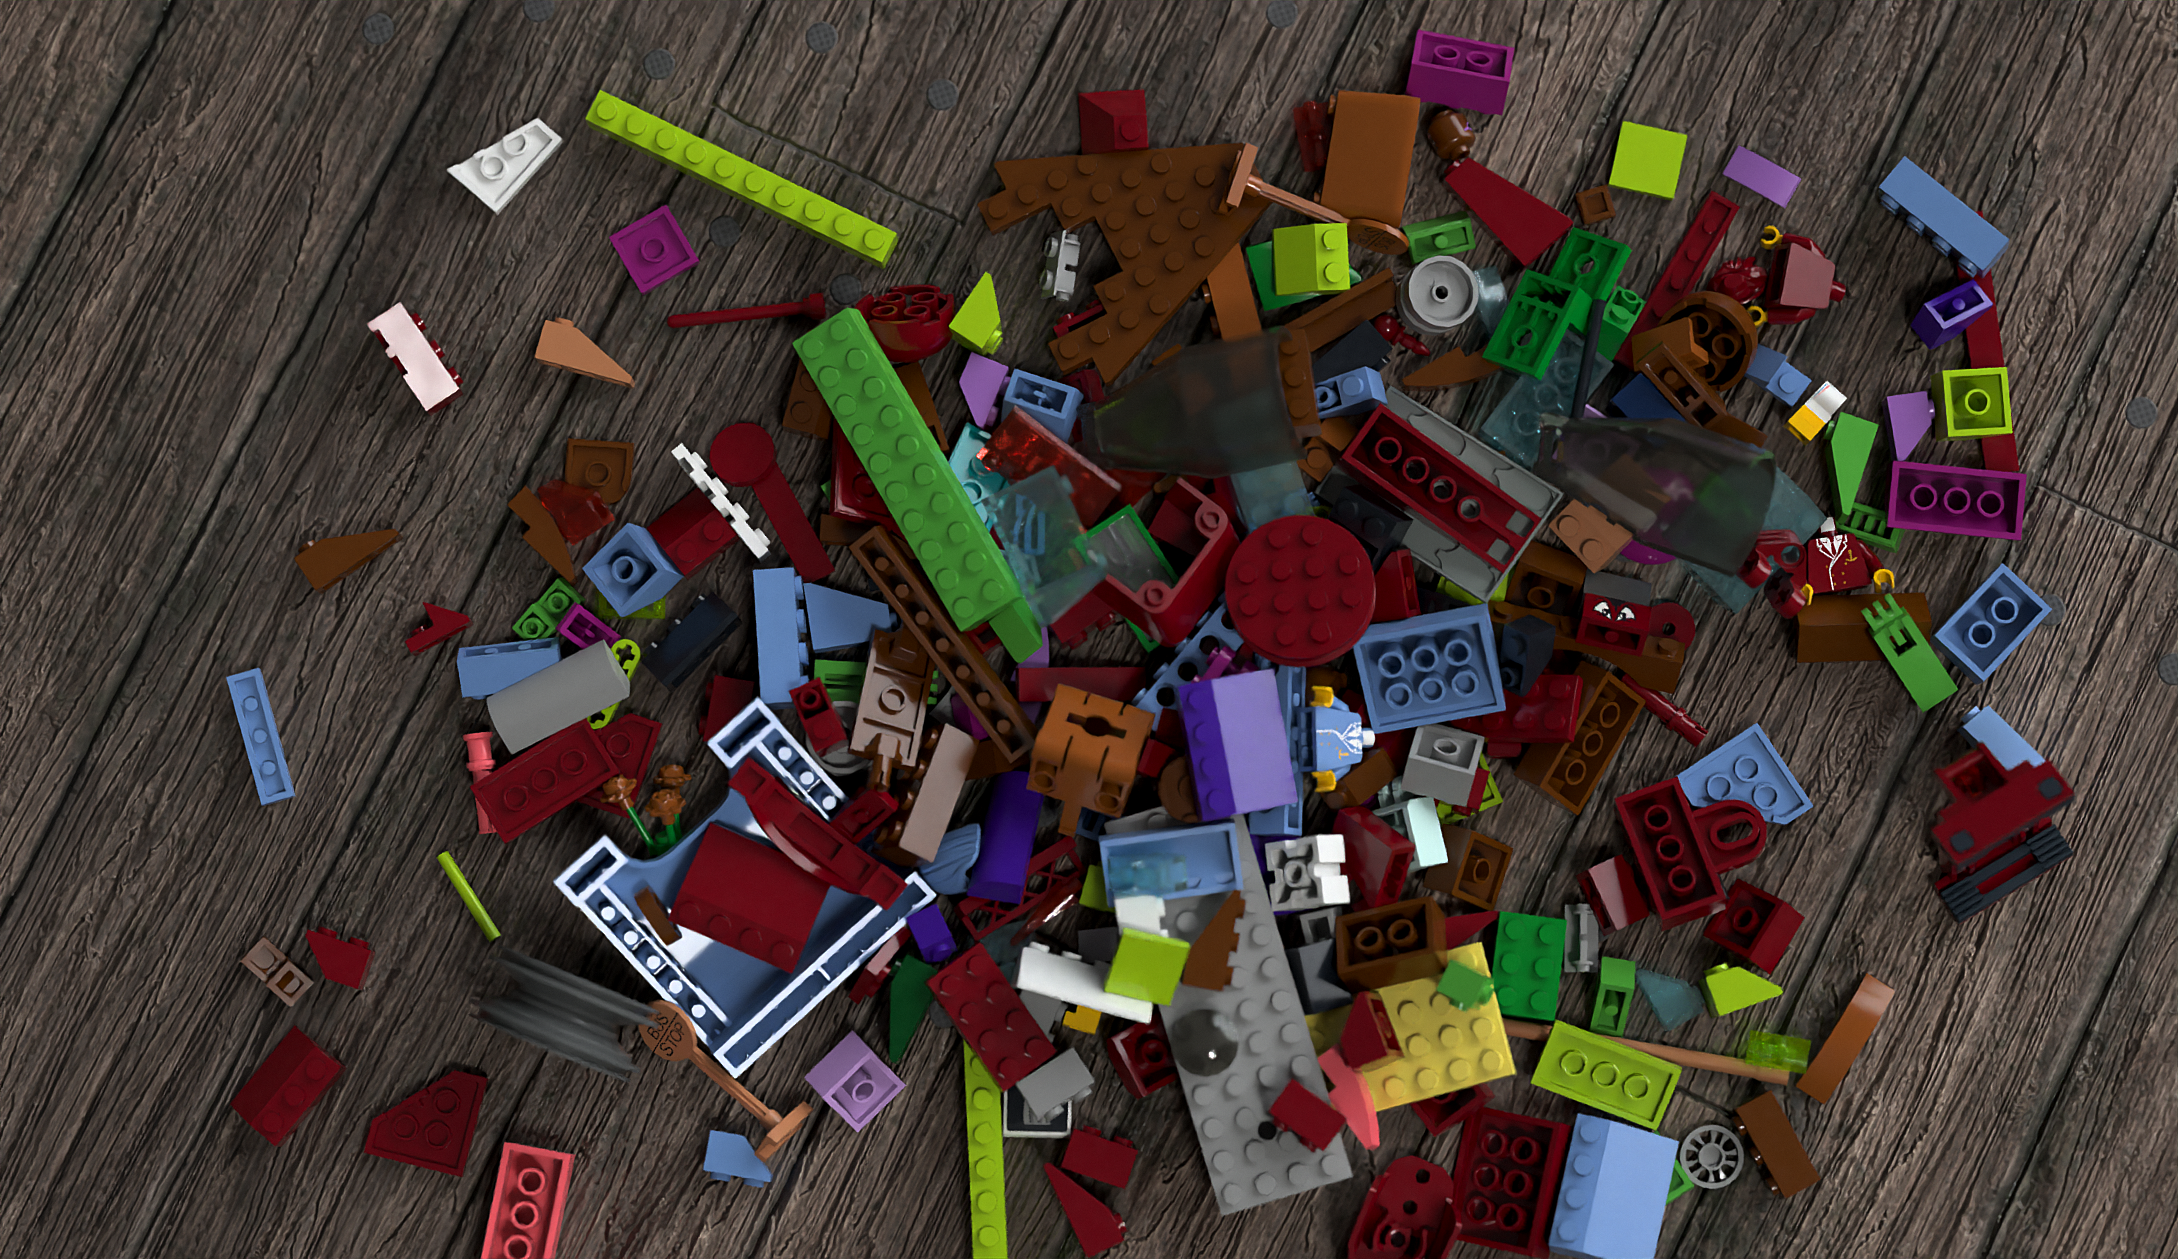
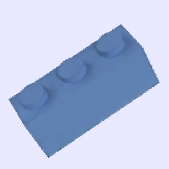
M559 637L459 648L457 666L462 697L485 699L491 696V694H495L561 661Z

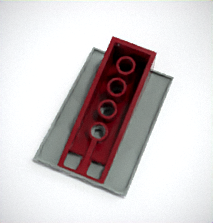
M1390 386L1385 392L1388 404L1383 405L1380 403L1373 409L1313 494L1333 507L1344 487L1362 484L1414 519L1398 547L1400 550L1410 548L1412 558L1438 575L1443 576L1476 599L1487 603L1564 493Z

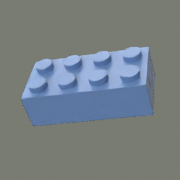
M1905 156L1879 186L1880 204L1893 215L1900 212L1906 217V225L1919 236H1922L1925 232L1932 238V246L1945 257H1948L1951 253L1954 257L1958 258L1959 264L1957 266L1972 278L1977 274L1983 279L2008 249L2009 239Z
M793 567L753 570L761 701L769 710L796 708L789 691L810 682L808 676H804L803 666H809L808 646H806V642L801 640V633H807L806 613H804V609L799 608V600H805L804 580H802V576L796 574Z

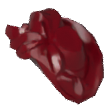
M1737 257L1734 261L1730 259L1723 262L1721 268L1709 280L1706 291L1725 294L1743 305L1764 292L1769 282V275L1764 268L1753 265V262L1756 260L1755 257L1745 259Z

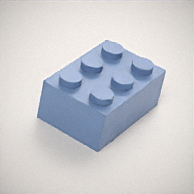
M2002 563L1988 575L1930 637V642L1972 682L1979 685L1993 673L2052 608Z

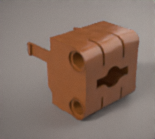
M1059 683L1043 728L1038 733L1031 757L1033 760L1026 789L1065 801L1058 833L1074 837L1081 807L1120 818L1121 814L1127 811L1132 798L1129 795L1137 776V768L1148 742L1156 713L1127 704L1121 715L1124 703L1093 693L1090 694L1087 701L1088 692Z

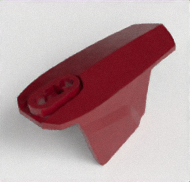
M1414 1155L1395 1159L1383 1175H1377L1364 1200L1348 1243V1259H1447L1462 1227L1459 1210L1452 1204L1454 1183L1443 1167ZM1424 1169L1428 1173V1179L1425 1182L1419 1183L1416 1179V1173ZM1412 1200L1415 1204L1414 1212L1410 1214L1405 1213L1403 1204L1406 1201Z

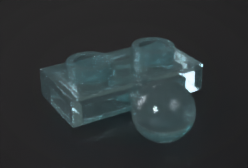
M1027 919L1002 926L978 942L982 943L995 964L1001 962L1002 967L1000 971L1010 984L1016 965L1014 958H1018L1020 947L1029 948L1030 942L1037 943L1032 921ZM970 935L966 936L968 946L971 947L975 943Z

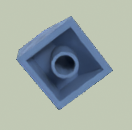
M627 523L582 568L620 617H625L662 599L684 577L648 530L631 523Z

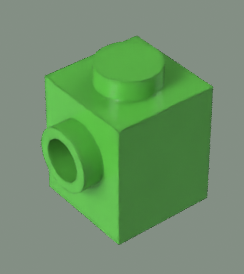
M1450 960L1436 990L1450 997L1449 1004L1464 1012H1467L1469 1008L1479 1010L1481 1005L1486 1006L1493 995L1494 988L1491 985L1494 979L1459 961Z

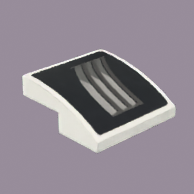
M1039 1065L1037 1068H1035L1033 1071H1031V1072H1030L1029 1074H1027L1025 1077H1027L1028 1075L1032 1074L1033 1072H1035V1071L1038 1070L1039 1068L1043 1067L1044 1065ZM1014 1084L1004 1092L1003 1137L1071 1138L1072 1100L1062 1106L1064 1112L1047 1122L1045 1118L1037 1121L1018 1091L1016 1084Z

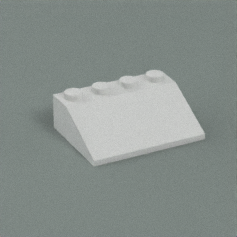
M1030 942L1029 948L1020 947L1010 982L1011 986L1133 1021L1150 1023L1152 1002L1104 991L1103 985L1110 964L1095 960L1094 966L1081 963L1082 956L1066 951L1062 952L1061 957L1048 953L1050 947Z

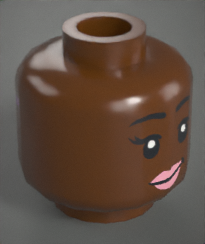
M1446 110L1431 119L1427 136L1438 157L1452 159L1453 161L1466 158L1470 154L1469 149L1474 145L1476 137L1465 115L1458 112L1454 113L1453 110Z

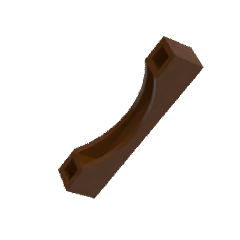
M1488 600L1487 606L1497 655L1501 653L1504 624L1531 614L1556 626L1553 649L1579 651L1600 657L1622 669L1641 687L1671 694L1675 692L1683 665L1685 643L1670 638L1648 635L1642 656H1633L1576 643L1578 619L1574 617L1547 613L1540 609L1520 607L1508 602Z

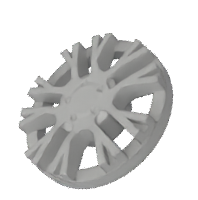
M1706 1125L1693 1130L1685 1138L1680 1149L1681 1167L1689 1179L1700 1187L1709 1189L1724 1187L1739 1175L1743 1166L1744 1154L1740 1141L1731 1131L1721 1126ZM1710 1130L1711 1140L1706 1144L1702 1141L1699 1133ZM1718 1131L1723 1133L1719 1145L1714 1144ZM1693 1138L1702 1145L1699 1150L1690 1144ZM1730 1138L1736 1148L1727 1152L1723 1150L1722 1146ZM1687 1149L1697 1153L1695 1160L1686 1161ZM1726 1155H1738L1737 1162L1725 1161ZM1699 1162L1701 1167L1691 1173L1688 1168ZM1724 1164H1728L1735 1169L1728 1178L1721 1170ZM1704 1169L1708 1170L1709 1173L1707 1183L1697 1179L1700 1172ZM1712 1170H1718L1721 1182L1715 1183Z

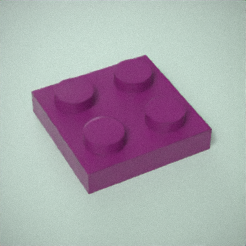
M667 205L660 207L609 237L642 295L649 293L700 263Z

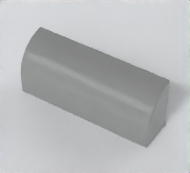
M603 639L487 697L486 700L495 728L510 753L514 754L629 697L630 681Z

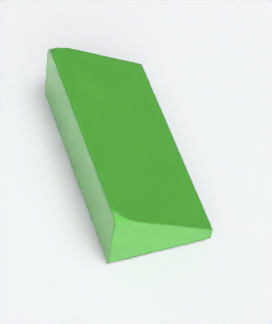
M1466 211L1402 227L1403 234L1409 240L1408 252L1412 265L1437 255L1448 256L1476 248L1471 220Z

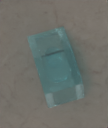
M1643 969L1635 971V980L1665 1032L1704 1012L1701 1004L1705 1003L1696 985L1690 987L1687 981Z

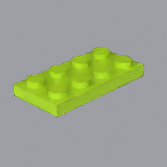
M1555 1019L1530 1078V1083L1657 1131L1682 1068L1676 1064Z

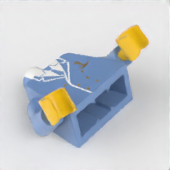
M1312 686V690L1315 691L1314 701H1311L1310 706L1315 707H1297L1299 772L1318 771L1312 773V776L1317 778L1318 783L1315 792L1331 791L1335 789L1336 782L1350 771L1351 764L1361 762L1362 748L1372 747L1375 735L1371 728H1361L1360 715L1349 712L1348 705L1333 695L1331 687Z

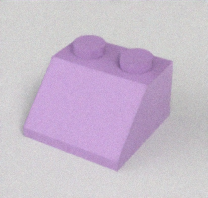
M853 1030L804 1077L818 1094L857 1132L906 1086Z

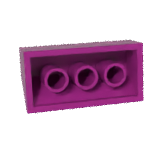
M1892 461L1887 465L1884 493L1886 527L2021 541L2027 474Z

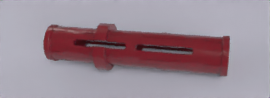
M1627 673L1620 680L1646 701L1643 707L1665 723L1666 729L1669 731L1674 730L1693 745L1694 748L1698 746L1709 732L1685 713L1687 710L1682 706L1679 709L1657 690L1641 687Z

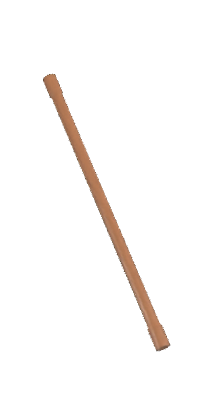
M1501 1017L1505 1033L1508 1036L1546 1042L1552 1027ZM1596 1034L1676 1065L1745 1076L1758 1081L1787 1085L1789 1079V1065L1767 1061H1751Z

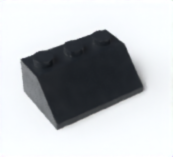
M711 592L708 596L704 593L701 594L690 606L693 611L684 620L678 617L667 628L666 631L669 635L660 643L657 640L654 641L642 653L645 658L641 663L671 693L743 624L739 616L714 592Z

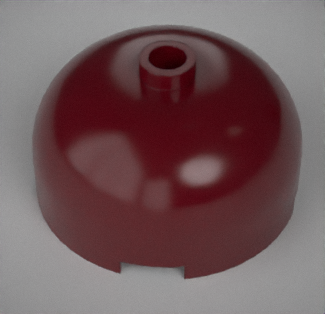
M913 284L889 287L891 293H886L876 298L868 294L859 300L855 306V309H859L889 361L912 363L926 359L945 348L953 337V333L949 330L948 326L956 316L954 296L952 293L947 295L940 293V287ZM905 295H913L911 297L912 306L907 308Z

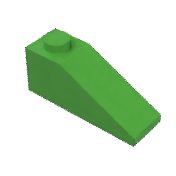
M1840 412L1835 421L1829 420L1823 435V439L1828 440L1825 456L1836 522L1841 524L1850 515L1879 426L1844 412Z

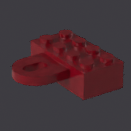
M1678 776L1614 798L1616 818L1661 932L1725 910L1726 896L1717 875L1752 863L1760 856L1766 844V823L1761 813L1754 806L1741 800L1730 799L1691 811ZM1737 823H1746L1752 829V833L1748 837L1731 843H1722L1717 838L1719 830Z

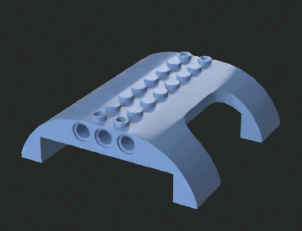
M758 697L706 742L723 760L729 772V781L749 757L773 777H780L787 785L788 792L827 824H829L831 819L848 800V797ZM728 786L727 793L719 805L674 846L659 857L648 860L631 858L624 854L608 837L603 835L554 879L553 882L576 907L579 906L666 1001L673 1003L685 1012L691 1019L696 1034L736 1079L907 923L906 917L919 912L937 895L912 868L905 869L871 852L875 843L873 841L875 828L855 846L888 867L908 883V886L887 912L866 896L855 895L831 886L799 964L792 974L679 925L677 926L681 931L682 938L667 947L638 907L633 895L649 885L670 913L711 821L779 850L756 822L746 800Z

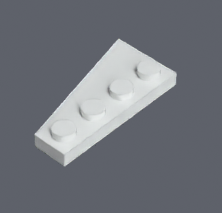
M682 443L671 451L679 465L717 508L756 558L762 562L771 555L766 547L771 542L759 528L753 531L745 522L750 518L738 502L732 506L725 497L728 490L717 477L711 480L705 473L704 469L708 466L696 452L690 454Z

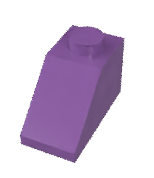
M1926 391L1888 396L1882 401L1892 461L1904 462L1932 424L1931 419L1935 418L1934 403L1932 399L1927 398Z

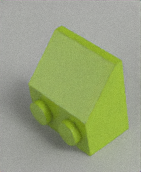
M1347 223L1309 224L1272 229L1275 296L1333 295L1350 290Z
M987 272L984 273L948 326L949 330L953 333V340L971 352L986 357L988 353L993 355L1003 341L992 276Z
M2007 367L1944 370L1930 376L1932 400L1935 407L1936 442L1972 440L2013 433Z
M1727 963L1705 970V978L1698 980L1711 1018L1784 994L1780 986L1738 966L1729 969Z

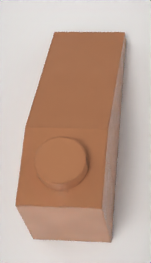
M555 317L554 322L545 320L534 357L538 363L634 389L635 381L578 328H575L574 322Z

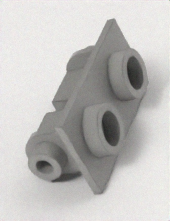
M1062 230L1050 234V237L1047 239L1044 248V254L1047 257L1046 267L1039 281V286L1042 289L1041 299L1056 296V300L1067 302L1069 301V296L1073 295L1076 272L1065 270V265L1077 266L1081 244L1078 242L1077 235L1066 234V231Z
M1590 904L1565 905L1567 927L1564 943V972L1598 973L1599 924Z

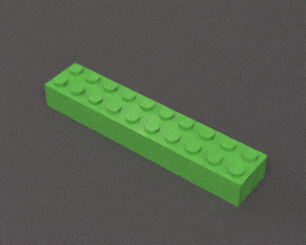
M846 308L792 343L960 632L973 630L1026 597L1022 587L859 309Z

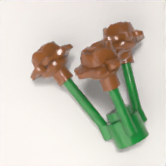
M664 765L659 768V775L652 778L654 784L665 788L655 792L650 798L649 804L644 807L651 817H661L662 824L666 826L665 831L656 834V841L652 840L634 810V802L629 796L636 786V778L629 780L619 774L617 777L610 778L602 786L605 793L602 794L601 803H618L622 810L627 811L647 844L651 856L657 855L659 857L682 838L679 813L686 804V800L681 797L680 787L685 784V781L691 780L692 776L685 774L683 766Z

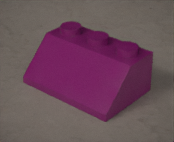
M1417 29L1405 95L1418 97L1420 102L1429 101L1445 104L1455 109L1466 108L1486 115H1503L1510 83L1514 48Z

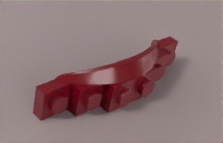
M748 757L728 782L727 786L746 800L756 822L775 846L790 860L815 878L842 891L866 896L886 912L908 886V883L888 867L873 859L815 815L778 783L775 777Z

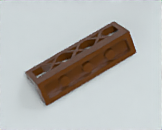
M1388 267L1350 288V290L1343 292L1275 330L1273 333L1305 328L1309 340L1310 354L1350 333L1366 319L1371 321L1396 307L1397 287L1393 282L1394 274Z

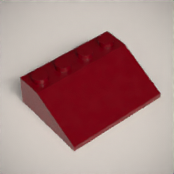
M711 821L680 888L668 921L792 974L799 964L831 885L824 883L803 870L782 851Z
M1482 1107L1467 1118L1453 1178L1452 1204L1458 1208L1462 1221V1227L1456 1240L1538 1259H1549V1241L1575 1127Z

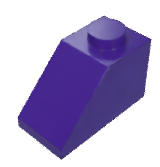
M1973 279L1925 303L1911 323V327L1928 349L1932 350L1959 335L1993 306V303Z
M937 904L906 917L927 965L943 961L952 953L958 951Z

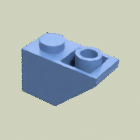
M1366 366L1315 384L1320 419L1356 415L1375 409L1380 403L1383 405L1388 404L1381 374Z
M710 1130L703 1170L711 1172V1179L730 1182L731 1175L744 1177L743 1184L762 1188L764 1181L772 1182L773 1174L766 1164L754 1155L756 1150L746 1136Z

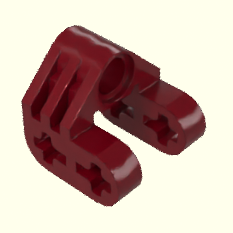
M1791 530L1752 531L1733 550L1729 562L1737 577L1753 589L1760 586L1768 578L1771 572V565L1767 559L1771 556L1780 568L1766 582L1764 594L1772 608L1785 619H1789L1802 609L1806 600L1801 590L1806 585V550L1798 536ZM1787 546H1794L1790 552L1782 553L1783 549Z

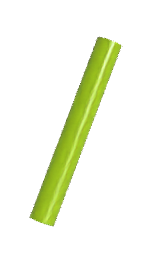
M445 851L436 857L488 941L492 942L499 938L501 934L450 853Z

